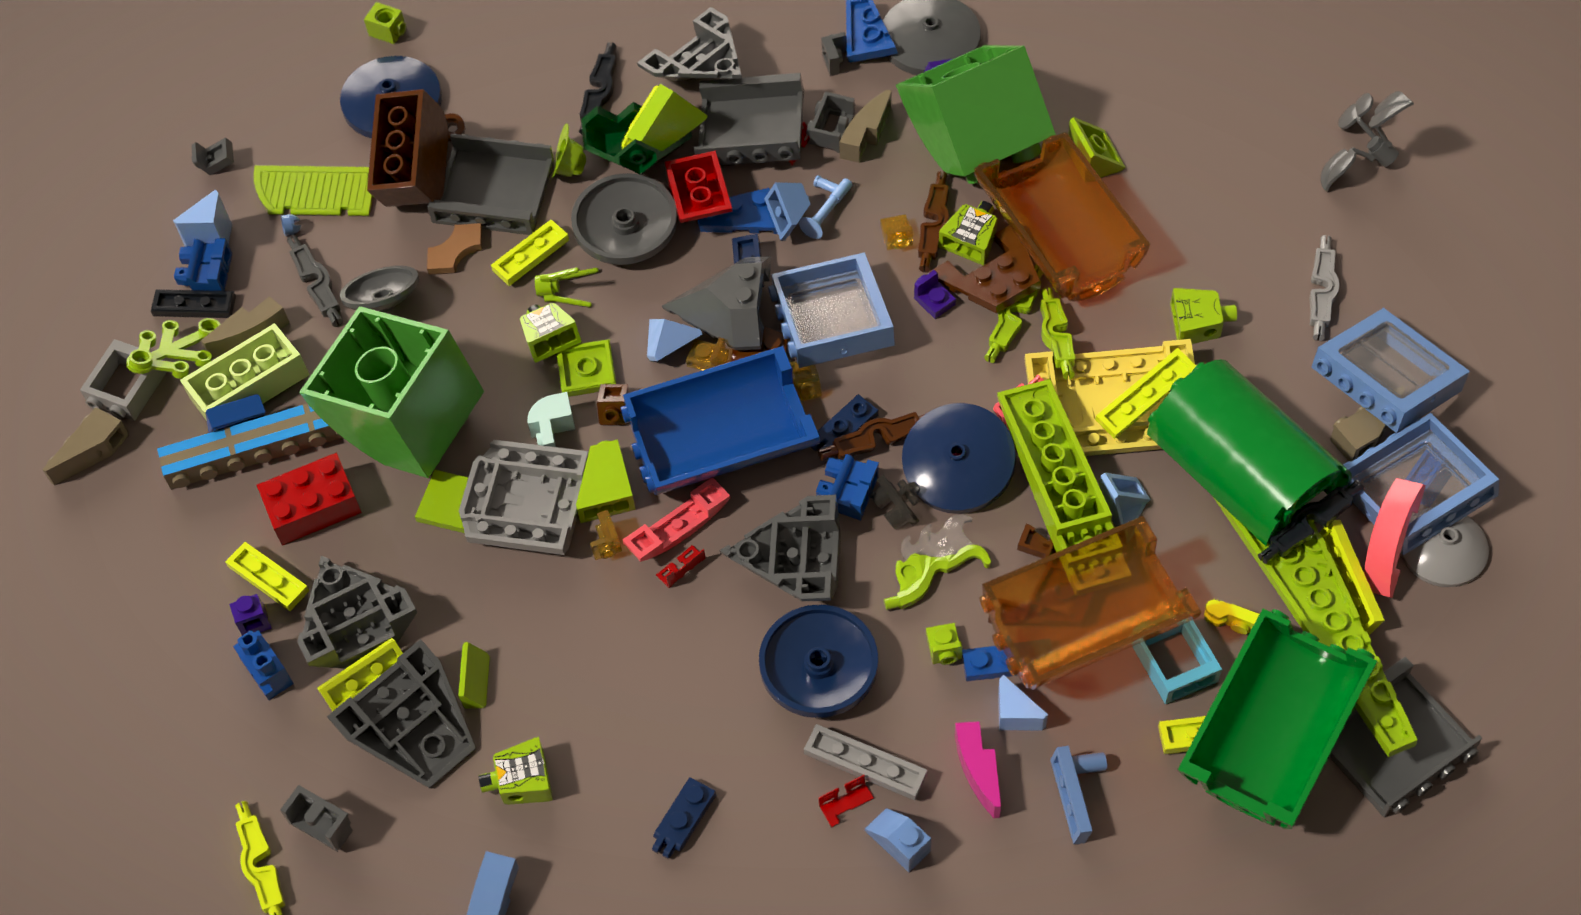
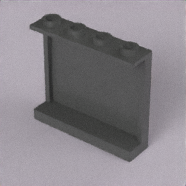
M801 73L700 81L701 111L708 115V117L700 124L698 147H694L695 155L716 150L720 165L801 159L804 87Z
M451 134L453 149L446 167L444 193L441 200L429 202L427 207L432 223L452 226L481 223L484 230L525 235L534 233L554 165L551 146L541 143L533 144L516 140L508 141L491 137L482 138L465 134Z
M1406 656L1384 671L1387 680L1391 682L1396 692V698L1401 703L1418 739L1416 746L1388 757L1354 707L1329 756L1383 817H1386L1392 811L1395 814L1400 813L1410 804L1409 799L1415 794L1418 797L1423 796L1433 787L1432 782L1438 777L1444 780L1456 770L1455 765L1460 761L1467 763L1479 753L1477 747L1482 740L1480 735L1472 740L1410 674L1414 665Z

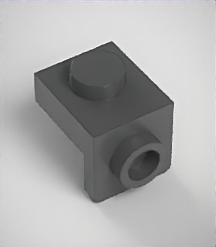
M227 138L208 148H204L197 142L191 145L193 164L209 175L234 162L233 144Z

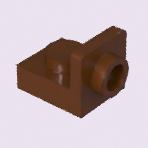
M628 384L600 385L597 398L600 425L626 424L620 407L625 406L623 395L629 393Z

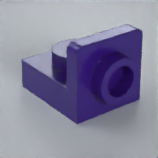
M935 270L927 275H922L914 284V299L934 319L956 305V298L938 282V273Z

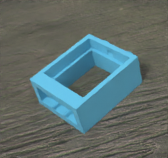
M1187 610L1179 614L1177 612L1170 613L1162 621L1153 625L1150 623L1144 624L1134 632L1131 646L1165 704L1219 681L1222 668ZM1181 632L1200 666L1166 680L1147 646Z

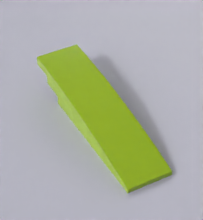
M1048 379L997 392V398L1022 467L1074 595L1078 596L1129 582L1131 573L1121 553L1122 544L1111 522L1112 513L1051 380Z

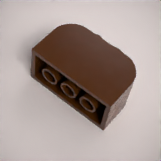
M424 89L376 94L367 191L386 207L428 204L429 202H434V200H441L444 193L448 125L442 108Z

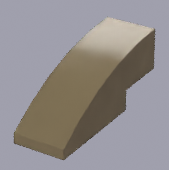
M885 90L876 96L852 119L839 142L840 159L860 163L867 143L877 146L892 108L891 90Z
M269 296L250 312L241 307L204 337L201 342L204 349L212 354V358H216L274 323L279 329H282L290 322L284 308Z

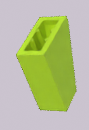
M660 84L626 137L632 141L637 139L663 151L704 122L708 115L671 89Z
M618 439L602 441L597 445L590 446L576 502L580 523L636 510Z

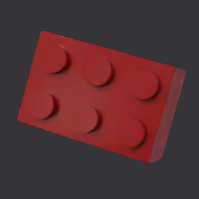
M337 452L257 484L273 529L281 545L362 513Z

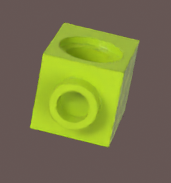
M378 2L373 5L364 18L369 36L391 44H395L406 30L402 10Z

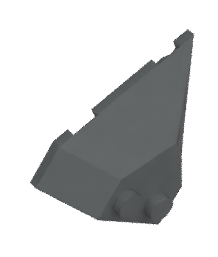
M712 7L693 20L696 37L670 57L654 49L637 62L638 67L654 77L674 81L704 78L742 79L728 18Z
M771 256L743 258L662 305V308L669 313H675L683 321L700 329L714 339L717 337L724 341L728 347L734 350L762 349L764 325L759 312L763 282L770 279Z
M807 496L799 501L800 505L787 513L781 512L745 534V538L731 547L727 545L719 550L721 554L802 602L829 601L833 598L838 588L841 532L837 496Z
M321 556L319 561L320 571L318 578L314 579L304 616L306 622L303 633L299 634L297 641L308 665L345 669L391 638L398 643L417 614V610L406 589L397 585L392 587L383 583L379 578L346 565L339 566L332 563L330 559Z

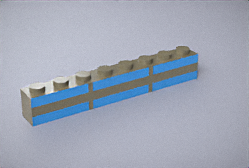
M304 404L157 448L163 477L172 490L184 488L201 480H210L221 474L240 471L244 467L266 463L277 457L293 455L300 450L319 447L327 442L344 438L326 424L308 404Z

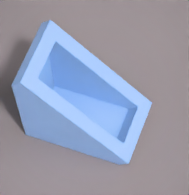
M1003 675L999 679L998 689L999 730L1042 731L1046 727L1048 714Z

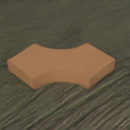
M481 223L455 225L452 235L444 243L428 248V274L455 273L458 263L465 256L481 251Z

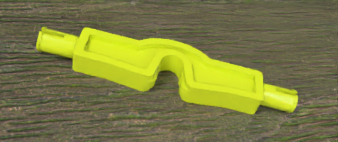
M242 801V806L240 803L235 805L240 821L236 822V827L243 847L240 858L242 871L248 881L255 887L264 913L283 915L281 908L285 906V902L280 889L277 869L274 865L255 867L257 862L271 854V850L263 835L259 820L255 815H251L248 802Z

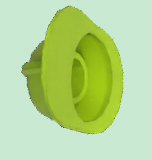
M568 123L564 125L560 134L556 151L555 170L552 178L555 174L568 177L581 175L586 164L583 146L569 137Z

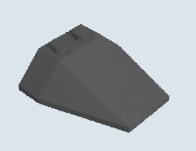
M421 639L400 655L393 666L353 699L351 697L348 698L327 716L347 741L428 788L433 786L476 749L442 664Z

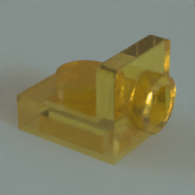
M906 214L880 219V226L887 250L913 246L912 226H909Z
M719 337L717 344L695 339L686 359L687 367L706 370L727 363L729 350L726 349L725 339Z
M797 361L790 362L793 384L800 402L821 397L819 373L815 365L799 368Z
M608 510L597 513L600 524L596 525L595 528L599 539L590 543L595 560L601 558L608 559L622 551Z

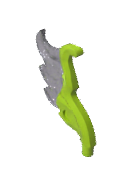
M965 514L954 515L945 522L944 527L937 533L930 532L932 525L929 524L922 530L919 540L915 545L910 544L911 537L909 535L903 539L901 554L905 562L899 560L896 563V578L900 586V592L897 593V596L883 599L886 610L898 607L902 610L921 600L928 592L934 575L937 572L948 573L972 558L980 559L985 568L991 566V560L986 550L979 545H974L963 532L964 523L972 522V517Z

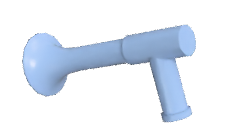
M819 175L816 176L813 185L832 193L813 217H802L799 220V226L807 236L814 239L822 237V222L853 186L849 179L844 178L838 185Z

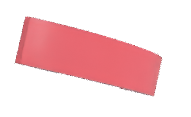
M710 478L690 492L691 498L652 526L648 527L644 524L624 538L623 543L640 562L656 557L678 545L706 524L729 501L730 495L714 478Z
M1396 478L1383 501L1370 538L1364 569L1365 577L1374 594L1393 598L1401 571L1396 568L1412 512L1418 513L1426 486L1424 484Z

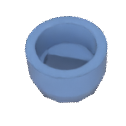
M293 214L281 215L285 236L294 235L301 229V225H294L300 219Z

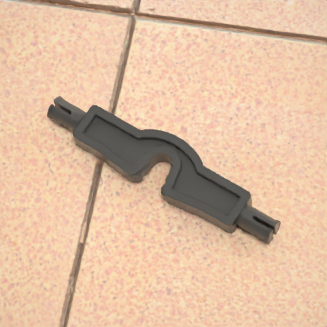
M292 235L295 243H293L289 236L287 242L292 249L289 253L296 265L301 281L308 282L317 279L307 287V292L318 306L323 317L328 316L332 326L338 327L335 318L339 325L343 323V319L338 313L340 307L331 291L332 281L328 271L322 264L315 262L307 245H301L296 235Z

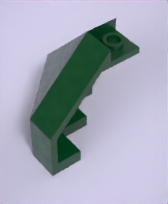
M632 102L618 115L596 106L581 119L584 150L638 174H642L680 148L692 138V131L663 151L637 139L622 149L621 145L624 137L641 109V105Z

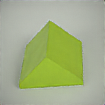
M1075 117L1070 119L1067 144L1087 181L1111 175L1126 168L1104 129Z

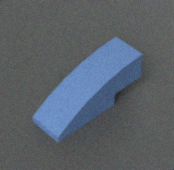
M486 851L473 889L467 915H506L511 901L509 894L519 869L515 858Z

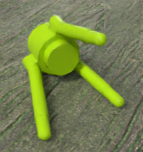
M576 267L551 274L536 275V294L538 297L544 296L545 302L555 301L591 307V302L556 296L554 294L560 290V280L598 273L599 269L592 268L579 271V268Z

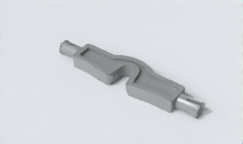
M1326 235L1320 238V248L1316 249L1314 269L1311 277L1313 284L1325 287V289L1311 290L1309 297L1310 325L1314 326L1313 339L1316 341L1318 335L1319 341L1325 339V327H1329L1331 306L1336 300L1339 290V279L1334 272L1335 250L1331 249L1332 237L1329 235L1327 241Z

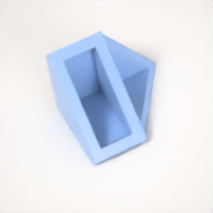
M649 319L647 357L649 361H658L702 335L700 329L666 319Z
M1104 473L1101 475L1099 487L1112 513V521L1126 541L1144 507L1151 499L1137 477Z

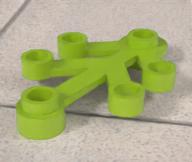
M213 318L202 319L198 324L197 332L173 342L174 337L179 334V324L176 321L167 320L162 324L163 335L159 349L151 353L150 348L156 345V334L150 330L142 331L139 334V349L130 353L127 358V368L137 374H145L152 370L172 372L175 378L183 379L189 375V364L187 362L162 361V359L171 358L195 361V365L200 368L212 361V354L209 351L184 349L201 342L220 323Z

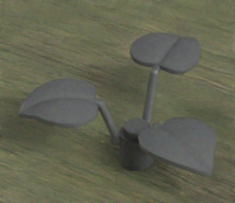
M1393 92L1376 107L1375 115L1372 116L1369 127L1361 119L1373 105L1374 100L1369 93L1360 96L1356 103L1344 111L1339 118L1338 126L1341 129H1347L1357 121L1372 138L1367 145L1369 153L1351 148L1349 151L1342 149L1333 155L1321 172V185L1326 192H1328L1331 184L1351 167L1357 154L1366 157L1371 162L1376 159L1383 167L1389 166L1396 160L1399 151L1387 139L1381 125L1404 109L1414 105L1402 92ZM1370 128H1371V129H1375V128H1376V130L1378 131L1380 137H1379V136H1376V135L1370 130Z

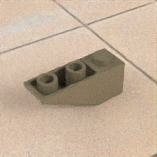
M1400 387L1393 392L1389 391L1396 397L1402 398L1405 389ZM1361 406L1355 414L1350 417L1343 416L1334 423L1330 440L1345 458L1352 462L1362 456L1367 449L1377 446L1387 425Z
M95 407L82 420L81 425L65 440L64 445L47 461L46 466L42 470L51 484L56 485L112 456L129 436V433L121 420Z

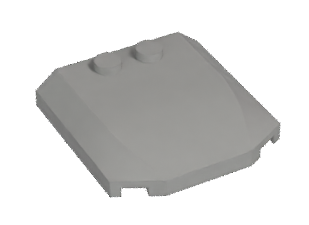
M493 440L490 443V449L483 456L479 455L473 461L459 508L467 542L565 555L570 547L578 517L576 502L589 451Z

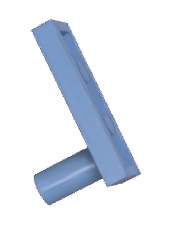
M1069 746L1057 747L1050 761L1073 845L1086 843L1092 833V827L1077 774L1105 771L1107 769V759L1103 752L1071 756Z

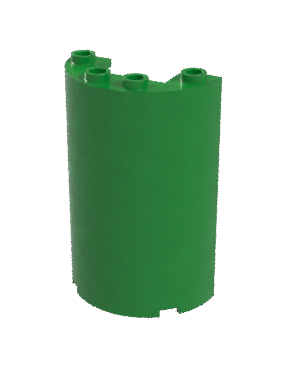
M1219 359L1206 364L1201 362L1184 379H1177L1170 388L1171 392L1166 396L1158 409L1148 418L1150 424L1147 435L1266 547L1270 543V538L1289 524L1290 515L1322 491L1328 495L1337 487L1343 488L1352 481L1351 472L1226 360Z
M1262 608L1185 754L1178 771L1194 785H1197L1198 781L1201 782L1206 793L1226 805L1274 826L1276 821L1282 822L1280 827L1290 830L1293 828L1377 664V660L1374 659L1375 656L1362 648H1358L1356 651L1348 647L1346 651L1335 644L1330 646L1318 642V637L1309 632L1302 631L1300 634L1294 631L1291 621L1288 620L1289 617L1283 612L1272 609L1270 612Z

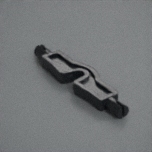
M608 42L604 54L600 53L598 55L589 81L592 86L600 89L585 90L579 114L580 120L596 106L603 108V105L610 100L613 94L612 76L617 64L614 55L617 49L615 43L611 44ZM581 124V127H580V129H579V133H580L581 135H582V124Z
M1355 480L1345 489L1340 486L1319 502L1303 505L1294 513L1291 523L1270 538V546L1258 554L1260 561L1263 560V563L1267 564L1278 554L1281 557H1285L1294 549L1310 541L1314 536V530L1307 520H1314L1321 526L1328 527L1341 513L1351 507L1353 497L1364 490L1362 483L1359 484V481Z

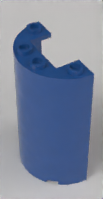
M783 346L624 394L625 406L620 407L624 422H630L636 443L631 444L635 459H641L643 466L639 467L643 482L647 484L649 492H654L655 495L813 447L820 442V437L811 414H805L794 387L792 367Z

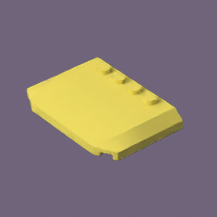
M1191 339L1163 341L1162 346L1075 354V365L1073 367L1075 376L1070 380L1069 376L1068 380L1064 379L1062 369L1055 367L1053 351L1025 354L1024 358L1028 383L1032 381L1037 374L1044 380H1051L1085 456L1158 450L1162 448L1147 435L1150 424L1148 418L1158 409L1164 399L1116 439L1095 418L1098 413L1175 349L1179 348L1195 364Z

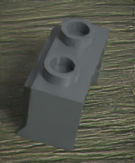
M825 92L822 101H817L814 112L815 118L808 123L807 135L810 136V144L830 148L840 153L839 142L855 116V98ZM830 114L840 116L835 132L824 130Z
M300 785L297 786L280 809L289 824L337 852L353 831L347 812Z

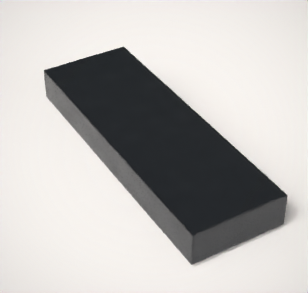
M156 289L151 313L157 317L229 318L233 312L236 295L234 291Z

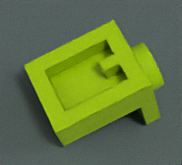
M955 623L926 628V637L933 664L949 665L962 659V643L958 639Z

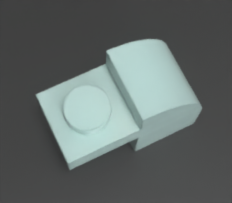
M567 392L546 396L537 401L530 409L527 420L531 437H536L538 445L556 447L554 433L575 429Z

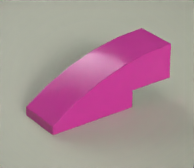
M980 721L955 723V741L963 772L984 808L993 818H1000L1001 803L995 749H982Z

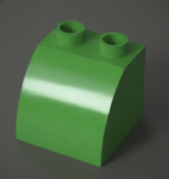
M984 45L896 84L914 128L937 164L947 174L965 176L968 184L978 183L996 175L997 170L994 163L1008 156H1011L1013 163H1021L1037 157L1042 153L1039 142L1056 135L1025 46Z
M359 306L299 393L326 424L371 458L385 466L429 478L460 428L468 419L484 390L448 329Z

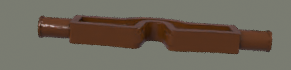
M941 171L937 172L936 182L930 185L929 195L924 206V217L936 222L922 223L920 227L918 257L921 258L919 266L921 272H924V267L925 272L930 271L931 260L937 258L939 231L949 220V213L946 208L949 194V186L946 185L948 174L944 171L942 179Z
M912 412L892 420L887 418L870 420L862 425L859 431L835 438L831 446L818 449V456H820L821 461L834 456L842 460L846 454L853 456L872 452L876 448L873 435L876 432L881 434L886 444L892 445L905 439L914 424L925 414L918 416L916 412Z

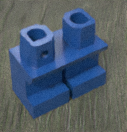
M216 238L214 243H204L201 240L194 239L193 246L180 247L179 260L181 264L189 265L188 268L177 267L175 269L174 279L177 285L190 286L191 290L225 291L227 273L229 272L232 251L226 238Z
M846 454L844 460L829 458L825 475L836 478L834 483L820 480L816 489V496L836 495L838 512L861 521L879 478V462L867 460V463L855 461L848 454Z
M259 630L256 632L249 631L238 638V643L233 647L268 700L294 684L285 667Z

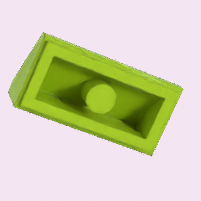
M464 642L462 645L458 696L465 709L485 708L487 703L490 656L487 652L469 642Z

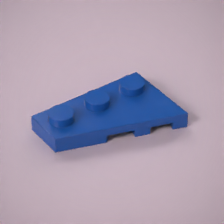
M846 0L847 58L849 63L898 54L896 46L873 0Z
M770 188L729 197L732 212L697 219L700 232L732 233L734 230H749V233L759 234L761 230L773 231L774 234H778L764 200Z

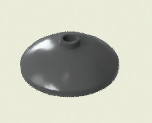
M388 266L375 269L348 282L340 292V299L343 305L353 310H357L360 306L379 312H386L402 303L413 293L419 283V276L417 271L409 266Z

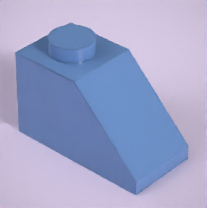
M775 182L764 198L780 241H785L810 206L809 197L805 192L803 184Z
M886 808L865 828V832L908 872L931 852V838L909 817Z

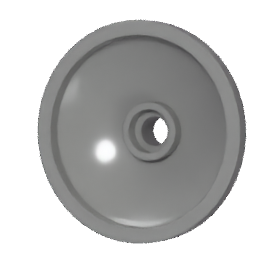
M1433 508L1426 509L1415 514L1411 517L1410 522L1417 519L1418 517H1420L1421 515L1425 514ZM1466 516L1450 527L1443 528L1440 533L1405 555L1401 554V557L1407 568L1421 580L1440 587H1458L1473 581L1481 574L1488 560L1489 546L1487 538L1479 525ZM1444 535L1451 537L1452 540L1446 539Z

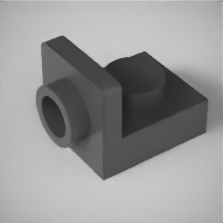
M845 32L821 37L822 56L830 76L840 74L839 63H843L842 53L847 52Z

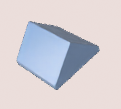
M216 190L173 220L185 246H193L194 239L201 240L204 243H214L216 238H226L229 245L232 223Z

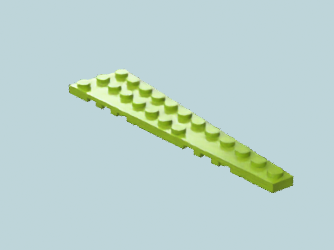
M1215 499L1303 631L1315 635L1319 638L1318 642L1327 646L1335 644L1346 651L1348 647L1356 651L1358 648H1362L1375 656L1374 659L1377 660V664L1355 705V709L1386 755L1391 757L1416 746L1418 739L1401 703L1396 698V692L1391 682L1387 680L1382 670L1381 660L1379 656L1376 657L1371 646V639L1360 623L1359 613L1330 552L1327 551L1322 534L1317 531L1314 520H1307L1314 530V536L1310 541L1294 549L1287 556L1281 557L1278 554L1267 564H1264L1263 560L1260 561L1258 554L1270 545L1266 547ZM1294 513L1290 515L1289 524L1291 523V519Z

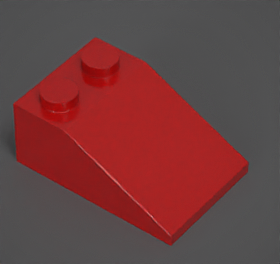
M716 150L665 162L668 184L680 223L732 212Z

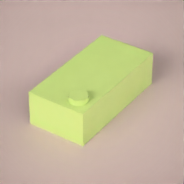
M274 323L180 381L190 400L206 420V410L255 394H258L262 403H265L310 374L299 352Z

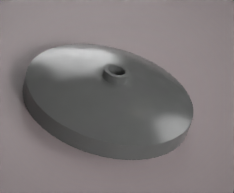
M903 0L890 9L883 19V23L898 54L886 57L897 68L913 75L923 73L928 62L954 59L979 48L980 45L979 21L973 11L959 0Z
M624 173L607 176L588 186L574 204L571 222L577 243L588 255L605 263L624 265L647 260L658 254L668 245L677 227V211L672 195L661 183L644 175Z

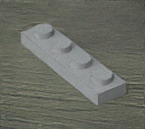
M816 724L804 748V754L857 777L865 775V780L912 800H916L927 776V769Z

